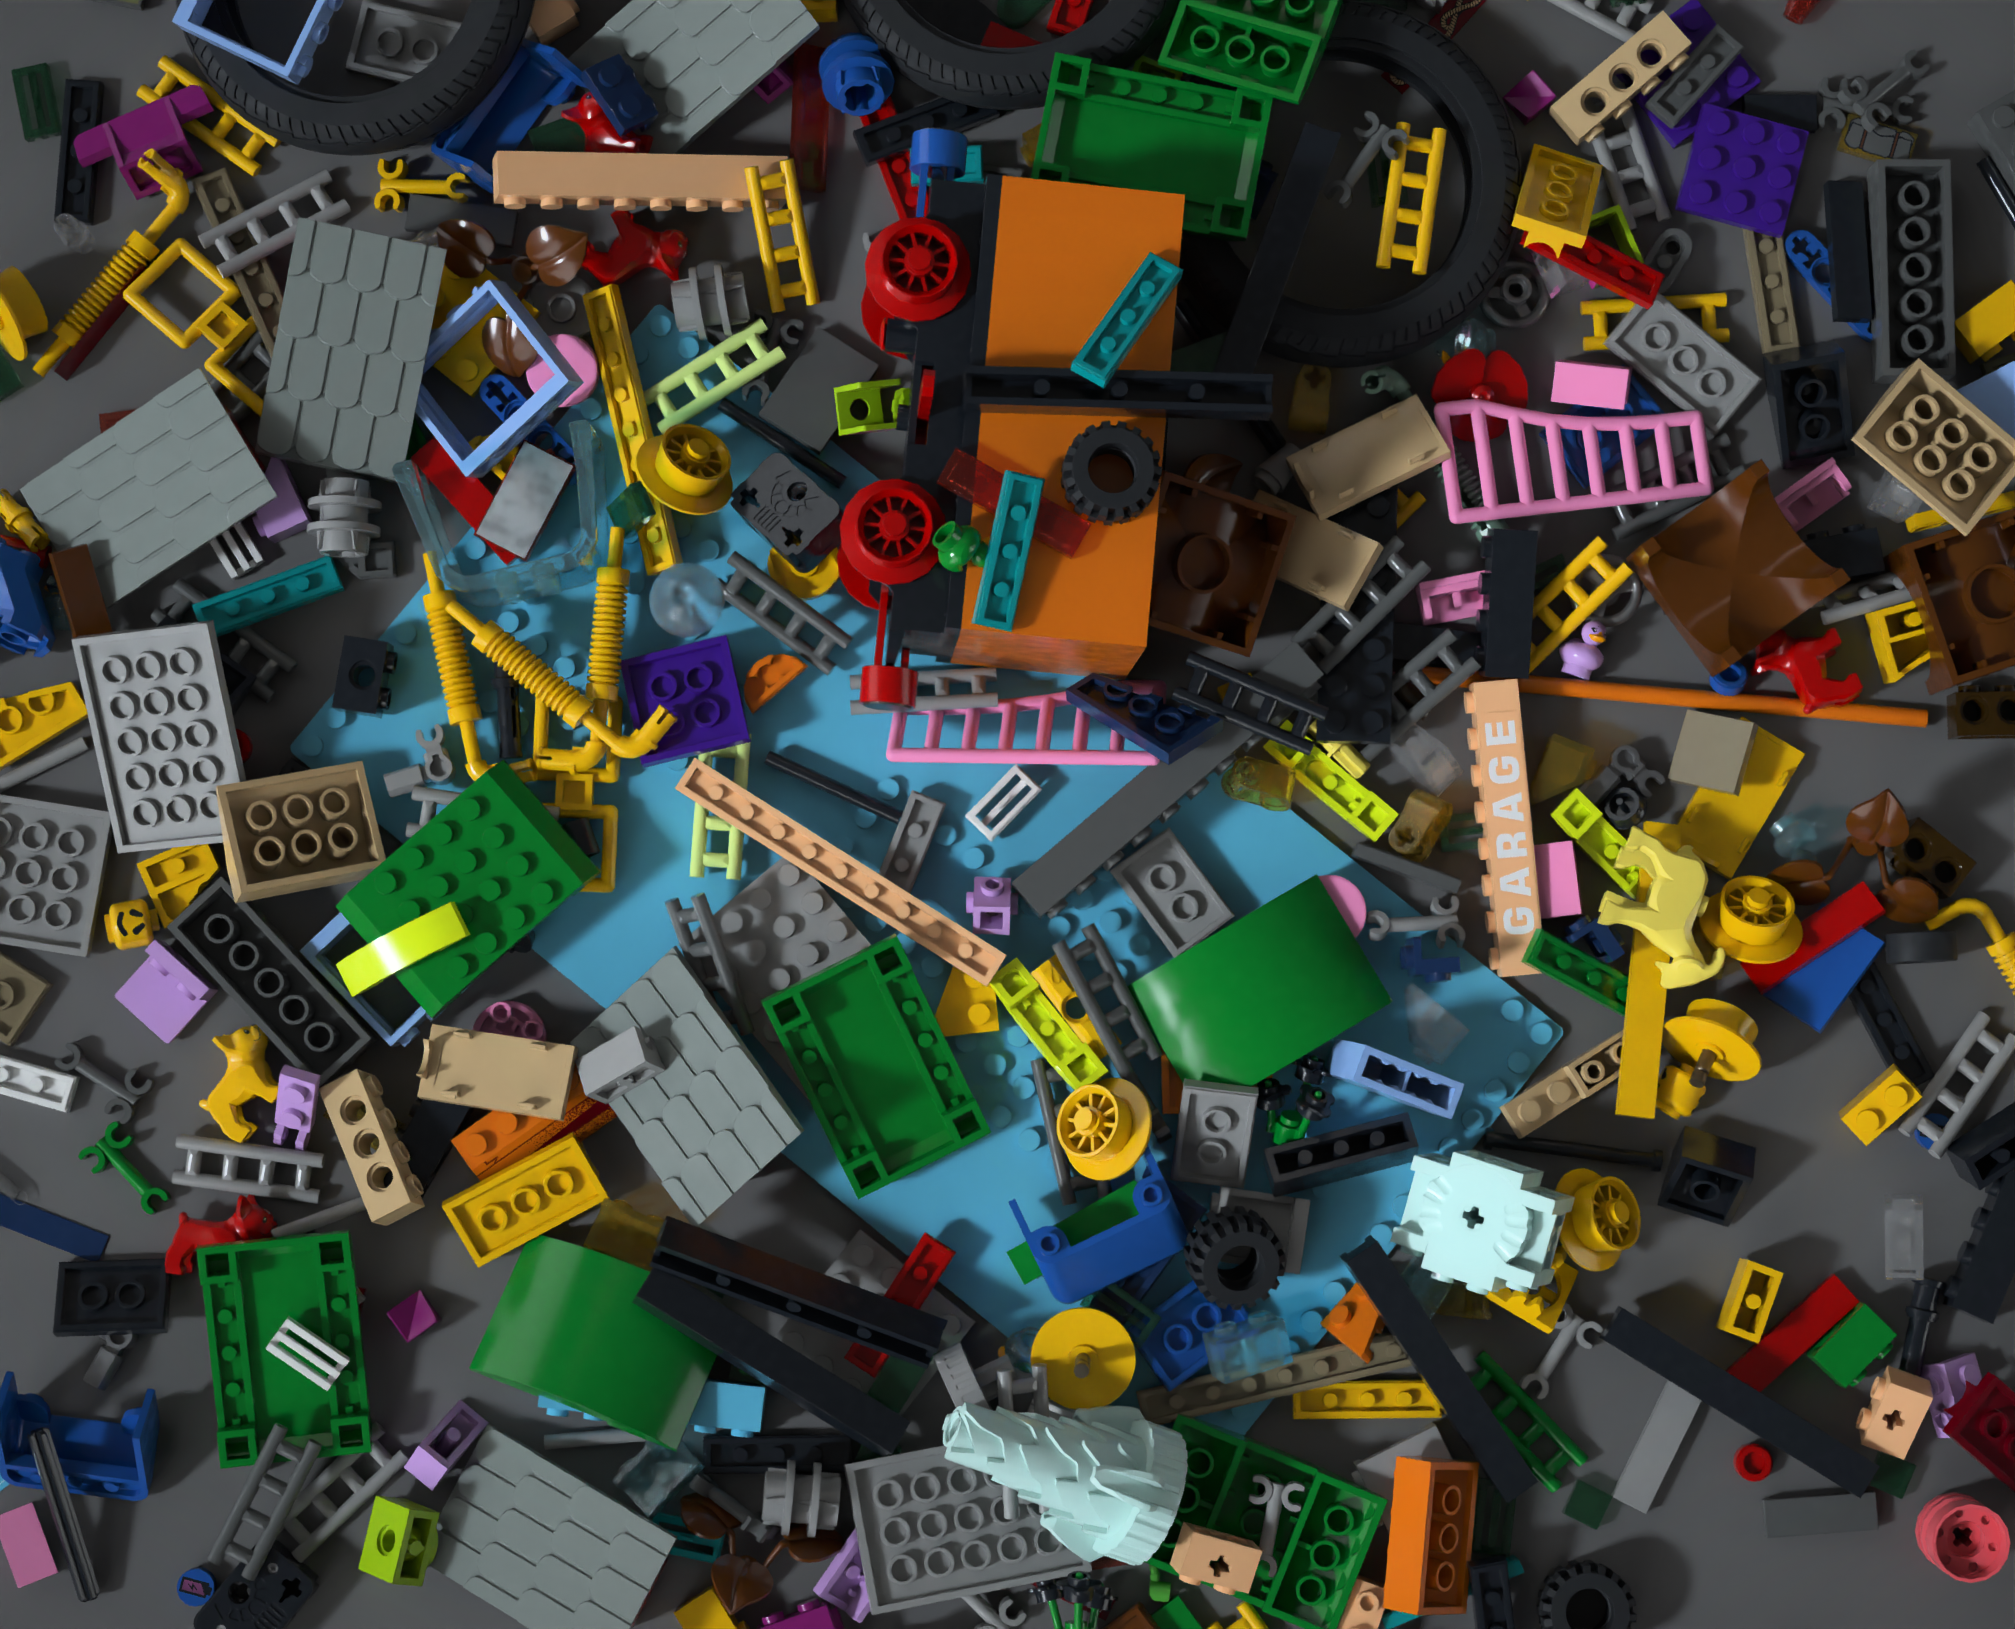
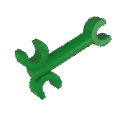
M115 1121L107 1126L105 1136L95 1146L84 1148L78 1157L80 1160H85L92 1153L98 1156V1164L91 1170L93 1174L103 1172L108 1165V1161H110L142 1196V1209L146 1213L154 1215L158 1211L151 1204L152 1196L157 1194L162 1200L167 1202L171 1199V1195L162 1187H153L122 1154L119 1149L132 1145L135 1137L128 1135L123 1141L119 1142L115 1138V1132L122 1126V1123Z

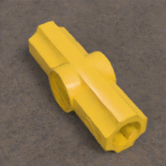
M1055 954L1030 974L1081 1042H1086L1101 1060L1108 1053L1087 1013L1080 1019H1074L1066 1012L1067 1002L1078 996ZM1115 1034V1036H1116V1038H1117L1119 1044L1121 1045V1044H1122L1121 1040H1120V1039L1118 1038V1036Z

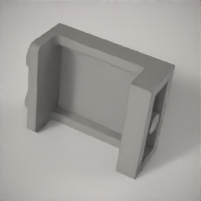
M1220 1186L1219 1193H1212L1209 1212L1213 1210L1215 1214L1220 1213V1207L1228 1206L1231 1211H1234L1235 1206H1243L1247 1212L1252 1209L1261 1218L1263 1217L1283 1246L1281 1249L1285 1253L1286 1261L1282 1262V1265L1285 1268V1272L1300 1274L1311 1200L1289 1196L1274 1198L1273 1194L1224 1186ZM1234 1247L1227 1251L1219 1262L1241 1265L1249 1256L1251 1247Z
M1432 1422L1419 1428V1432L1363 1460L1358 1459L1353 1462L1357 1470L1351 1473L1354 1482L1388 1499L1377 1528L1384 1525L1385 1529L1390 1533V1513L1393 1501L1396 1456L1452 1459L1436 1425Z

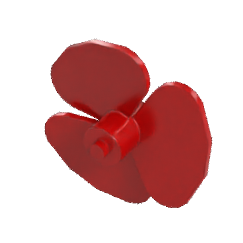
M1466 348L1450 357L1437 372L1431 389V397L1436 404L1477 398L1526 409L1528 404V383L1521 366L1506 351L1494 350L1485 359L1484 354L1480 350ZM1471 414L1450 416L1452 435L1463 441L1475 442ZM1486 415L1489 440L1502 435L1506 429L1507 420Z

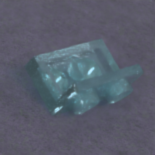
M647 1440L645 1447L634 1458L622 1464L612 1482L627 1493L646 1517L653 1519L705 1466L682 1440L677 1452Z

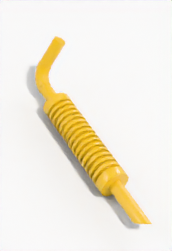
M1964 897L1939 910V915L1924 922L1929 931H1933L1959 915L1966 913L1973 914L1980 919L1993 941L1985 948L1991 957H1996L1993 961L1994 963L1999 962L1997 968L1999 970L2003 969L2001 974L2002 976L2007 975L2005 981L2006 983L2011 982L2008 986L2010 989L2014 988L2012 993L2015 995V931L2005 934L1993 911L1986 903L1976 898Z

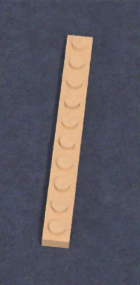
M697 758L693 759L675 787L683 795L986 987H988L1007 957L1006 954Z

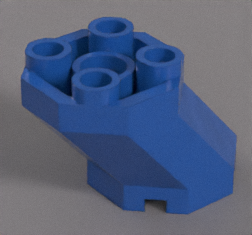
M0 537V646L23 655L27 648L36 650L34 656L42 658L51 651L56 637L38 585L43 574V570L39 567L41 559L30 551H18L8 546L7 542Z

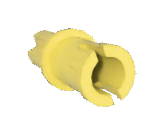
M1317 719L1309 726L1307 731L1315 739ZM1319 743L1328 752L1327 756L1329 758L1332 756L1355 779L1360 778L1370 768V763L1351 744Z

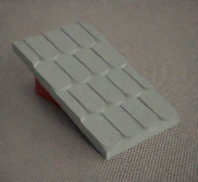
M632 0L608 20L602 29L578 48L568 60L583 72L586 68L620 54L624 62L633 69L636 80L644 92L653 99L656 110L659 113L648 130L641 132L638 128L633 132L638 136L646 134L653 136L650 154H680L814 35L820 27L801 0ZM580 86L585 93L590 92L588 88Z
M298 217L255 454L401 484L447 249Z
M197 368L153 397L152 400L19 489L44 531L49 535L48 538L57 551L83 543L87 544L106 610L278 498L277 493L265 475V466L259 456L255 454L254 448L232 412L219 400L200 368Z
M675 946L580 1032L570 1044L578 1048L577 1057L580 1058L633 1026L641 1029L644 1039L649 1036L653 1038L661 1062L664 1063L666 1070L609 1102V1105L635 1139L636 1146L662 1180L661 1184L690 1224L697 1227L796 1139L804 1129L683 954Z
M489 1423L438 1518L436 1527L438 1532V1548L435 1558L429 1566L513 1617L529 1629H632L668 1561L666 1558L677 1536Z

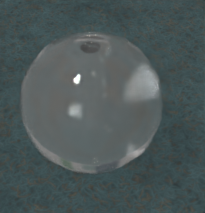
M691 562L674 564L663 570L652 583L649 595L650 612L658 626L671 635L683 638L700 636L712 629L722 615L725 604L723 586L717 576L703 565Z

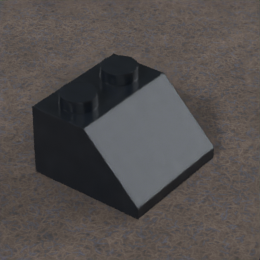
M1684 1126L1672 1151L1659 1195L1658 1206L1729 1227L1754 1178L1756 1147Z

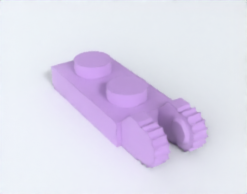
M284 1064L279 1075L274 1122L277 1125L273 1137L274 1144L282 1146L288 1137V1129H297L299 1132L295 1142V1150H306L311 1130L315 1124L320 1075Z

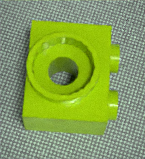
M375 1496L358 1569L391 1584L422 1587L426 1569L434 1560L438 1548V1532L436 1527L440 1512L405 1498Z

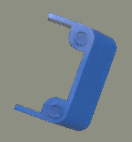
M523 39L516 57L500 82L471 113L435 137L431 146L432 153L494 195L492 159L497 151H515L547 104L556 106L567 103L574 96L576 85L587 88L580 77L582 71L557 49Z
M1148 1145L1142 1156L1151 1175L1140 1180L1133 1190V1202L1139 1214L1074 1246H1070L1064 1232L1054 1226H1044L1030 1232L1016 1200L1013 1199L1008 1202L1052 1296L1060 1303H1076L1180 1253L1184 1246H1186L1188 1235L1186 1227Z
M6 1371L0 1388V1474L6 1482L18 1487L44 1490L28 1441V1434L34 1429L47 1427L50 1430L69 1493L130 1501H140L148 1496L152 1483L160 1427L155 1389H147L142 1407L127 1410L123 1414L121 1423L51 1415L49 1405L41 1396L33 1393L18 1394L14 1372Z

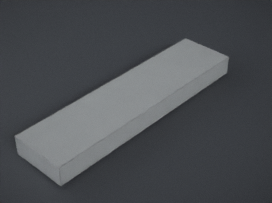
M1667 1380L1611 1494L1613 1498L1645 1514L1647 1513L1698 1410L1701 1400Z

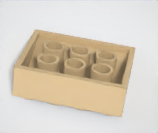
M1919 358L1902 371L1851 439L1964 536L1970 533L2015 476V439Z
M363 761L216 786L226 866L235 904L363 880L386 860Z

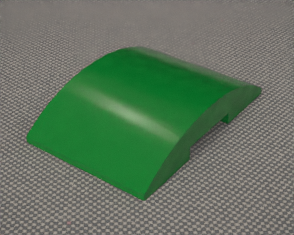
M1181 0L1160 54L1158 65L1299 105L1321 61L1343 0Z
M1317 874L1128 985L1143 1017L1182 1083H1184V1079L1251 1087L1393 1002Z
M539 1235L525 1243L469 1369L539 1397L541 1395L605 1420L610 1426L677 1452L718 1355L632 1303L649 1275V1271L579 1245Z
M1178 1413L1172 1430L1179 1432L1186 1443L1188 1466L1184 1492L1176 1517L1165 1540L1162 1541L1156 1553H1153L1151 1558L1144 1562L1179 1576L1170 1565V1561L1183 1522L1249 1539L1259 1547L1267 1502L1254 1504L1249 1501V1494L1261 1495L1265 1492L1266 1488L1262 1483L1253 1482V1475L1263 1474L1271 1482H1279L1285 1485L1292 1481L1301 1482L1305 1485L1304 1492L1293 1490L1288 1495L1291 1502L1301 1504V1511H1289L1282 1503L1273 1556L1277 1563L1275 1576L1269 1577L1270 1565L1267 1561L1261 1560L1259 1561L1249 1594L1236 1591L1235 1595L1231 1596L1260 1607L1263 1612L1304 1629H1337L1388 1499L1287 1452L1231 1430ZM1201 1581L1202 1584L1213 1588L1214 1584Z

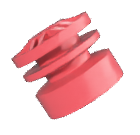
M1957 1492L1938 1495L1925 1504L1917 1517L1915 1534L1918 1547L1926 1559L1955 1580L1968 1583L1987 1580L1998 1573L2008 1559L2011 1542L2007 1526L1998 1514L1970 1495ZM1955 1528H1959L1962 1534L1958 1540L1952 1533Z

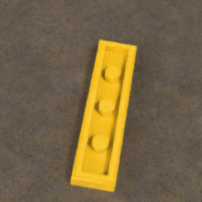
M1349 1380L1292 1394L1293 1419L1442 1418V1409L1423 1380Z

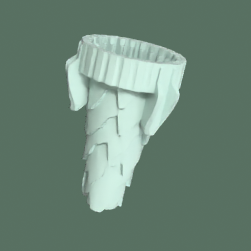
M964 1402L963 1406H958L953 1413L947 1414L942 1430H944L943 1444L947 1447L945 1459L992 1475V1481L1019 1491L1018 1497L1049 1508L1048 1511L1043 1512L1041 1515L1040 1524L1048 1529L1069 1550L1085 1561L1092 1562L1107 1556L1130 1565H1141L1144 1561H1148L1152 1554L1156 1553L1176 1517L1184 1492L1188 1466L1185 1440L1182 1439V1435L1179 1432L1145 1420L1138 1408L1130 1406L1078 1408L1073 1415V1419L1060 1416L1058 1421L1037 1413H1017L997 1406L996 1410L993 1411Z

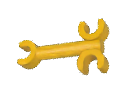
M380 159L377 169L383 178L380 181L381 190L374 198V205L380 212H385L387 200L393 198V209L402 213L405 208V201L399 193L448 195L458 203L468 201V196L464 193H456L455 191L459 183H470V178L463 173H453L447 180L404 179L408 174V165L402 159H398L397 169L393 173H389V162L387 160Z

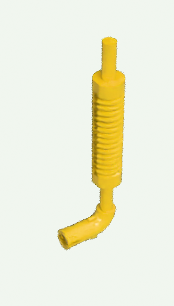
M152 148L144 152V155L154 165L140 157L137 166L161 185L160 190L168 195L166 199L168 204L143 235L136 230L130 234L125 240L127 245L122 244V251H116L118 256L113 255V261H108L109 266L103 267L105 272L100 271V277L96 276L94 278L96 282L90 283L92 288L87 287V293L82 292L83 298H78V304L73 303L74 309L69 308V314L63 315L65 320L60 319L51 330L58 337L32 368L43 378L70 346L74 347L137 269L141 265L147 268V262H152L160 250L154 244L179 214H184L189 205L190 192L188 184L183 178V172L179 168H174Z
M611 527L607 567L597 568L596 583L599 586H596L595 589L598 591L595 594L597 600L594 601V604L597 606L593 609L596 612L593 614V618L596 620L592 621V625L595 627L591 630L595 634L591 635V639L594 641L590 642L593 648L589 651L593 655L589 656L592 662L588 663L591 669L587 671L590 676H587V680L590 682L586 684L585 696L589 700L594 701L593 714L605 724L607 721L608 703L618 702L619 687L616 684L620 681L617 679L620 676L618 670L621 669L619 663L622 661L619 657L622 656L620 649H623V645L620 643L624 640L621 637L624 635V631L621 629L625 628V624L622 622L626 619L622 615L626 614V610L623 608L627 607L624 601H627L628 598L625 594H628L626 587L629 586L630 571L621 568L625 528ZM591 732L590 741H586L584 747L572 746V750L540 746L537 756L552 758V760L536 759V766L538 770L567 771L570 775H577L579 771H586L600 762L605 755L607 744Z
M427 552L423 554L431 593L422 597L425 611L429 613L427 619L430 620L428 625L432 627L429 629L430 633H434L431 635V639L435 640L432 643L436 647L434 649V652L437 653L435 658L440 660L437 662V666L441 667L438 669V672L442 674L440 676V680H443L441 686L446 687L443 689V693L447 694L444 696V699L448 701L446 707H449L447 710L450 726L460 725L468 764H465L468 775L476 781L496 764L488 765L486 760H482L474 722L483 718L480 705L475 703L478 701V697L474 696L477 694V691L473 690L475 683H471L474 677L469 676L473 672L468 669L471 667V664L467 662L470 660L469 656H465L468 650L464 649L467 645L462 642L465 640V636L461 635L464 631L459 629L462 624L445 611L446 606L453 599L457 601L456 594L453 590H445L437 552ZM532 758L509 764L524 783L537 781V772L530 770L536 768Z
M455 599L445 608L446 612L475 635L471 643L483 654L487 653L486 656L488 658L492 657V662H498V667L503 666V671H508L509 676L514 675L513 679L515 681L519 680L520 685L525 684L524 688L526 690L530 688V693H535L537 699L541 697L540 701L542 703L546 702L547 707L552 706L551 710L553 712L557 711L558 716L563 715L562 719L573 729L582 723L611 747L610 752L621 758L634 759L646 755L652 749L656 750L658 748L657 743L674 722L678 720L673 713H668L669 710L659 704L656 711L640 730L636 728L630 737L626 735L619 736L591 712L595 706L591 700L585 695H580L579 690L574 691L575 687L573 685L569 686L568 681L563 682L564 678L562 676L558 677L557 672H553V669L550 667L547 668L548 664H542V659H536L537 655H531L532 651L526 650L525 645L520 646L521 642L515 641L514 636L509 637L510 633L504 632V628L494 620L490 619L484 624Z

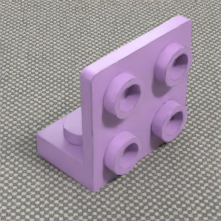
M154 940L145 950L150 956L115 994V998L161 1040L170 1044L219 990L165 941Z

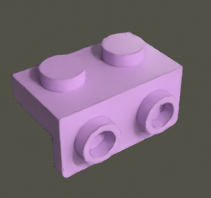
M1975 1352L1964 1353L1939 1363L1924 1364L1922 1366L1920 1377L1930 1380L1933 1400L1929 1409L1938 1438H1950L1942 1430L1953 1416L1946 1413L1944 1409L1954 1406L1962 1398L1966 1390L1965 1381L1977 1386L1982 1380Z
M854 1529L813 1591L819 1597L846 1611L853 1620L861 1623L867 1613L870 1612L856 1529Z

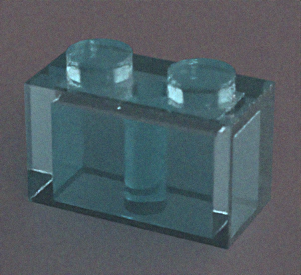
M1260 1310L1250 1313L1247 1316V1320L1237 1323L1234 1321L1216 1324L1213 1331L1202 1334L1212 1377L1224 1384H1228L1293 1362L1284 1319L1268 1310Z

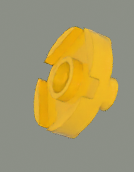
M836 546L813 570L807 573L797 571L777 551L771 548L767 562L769 575L801 600L817 599L828 593L839 579L838 548Z

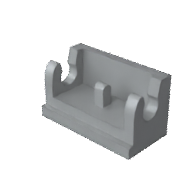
M636 1026L631 1027L575 1060L585 1095L604 1104L613 1101L666 1070L664 1063L661 1062L653 1038L649 1036L644 1039L641 1029Z

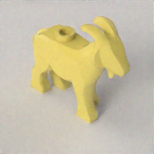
M1632 826L1629 838L1625 846L1620 848L1613 868L1625 869L1637 866L1643 868L1653 881L1648 889L1645 903L1630 900L1607 890L1598 909V912H1601L1597 923L1608 926L1618 923L1640 930L1652 944L1672 957L1671 963L1655 962V965L1662 973L1660 984L1665 989L1692 986L1718 974L1725 964V951L1722 947L1718 948L1717 951L1713 952L1710 964H1706L1691 932L1696 916L1700 918L1703 916L1709 902V897L1704 895L1709 881L1704 863L1692 852L1693 847L1691 845L1683 846L1675 853L1665 848L1659 839L1647 834L1636 826Z

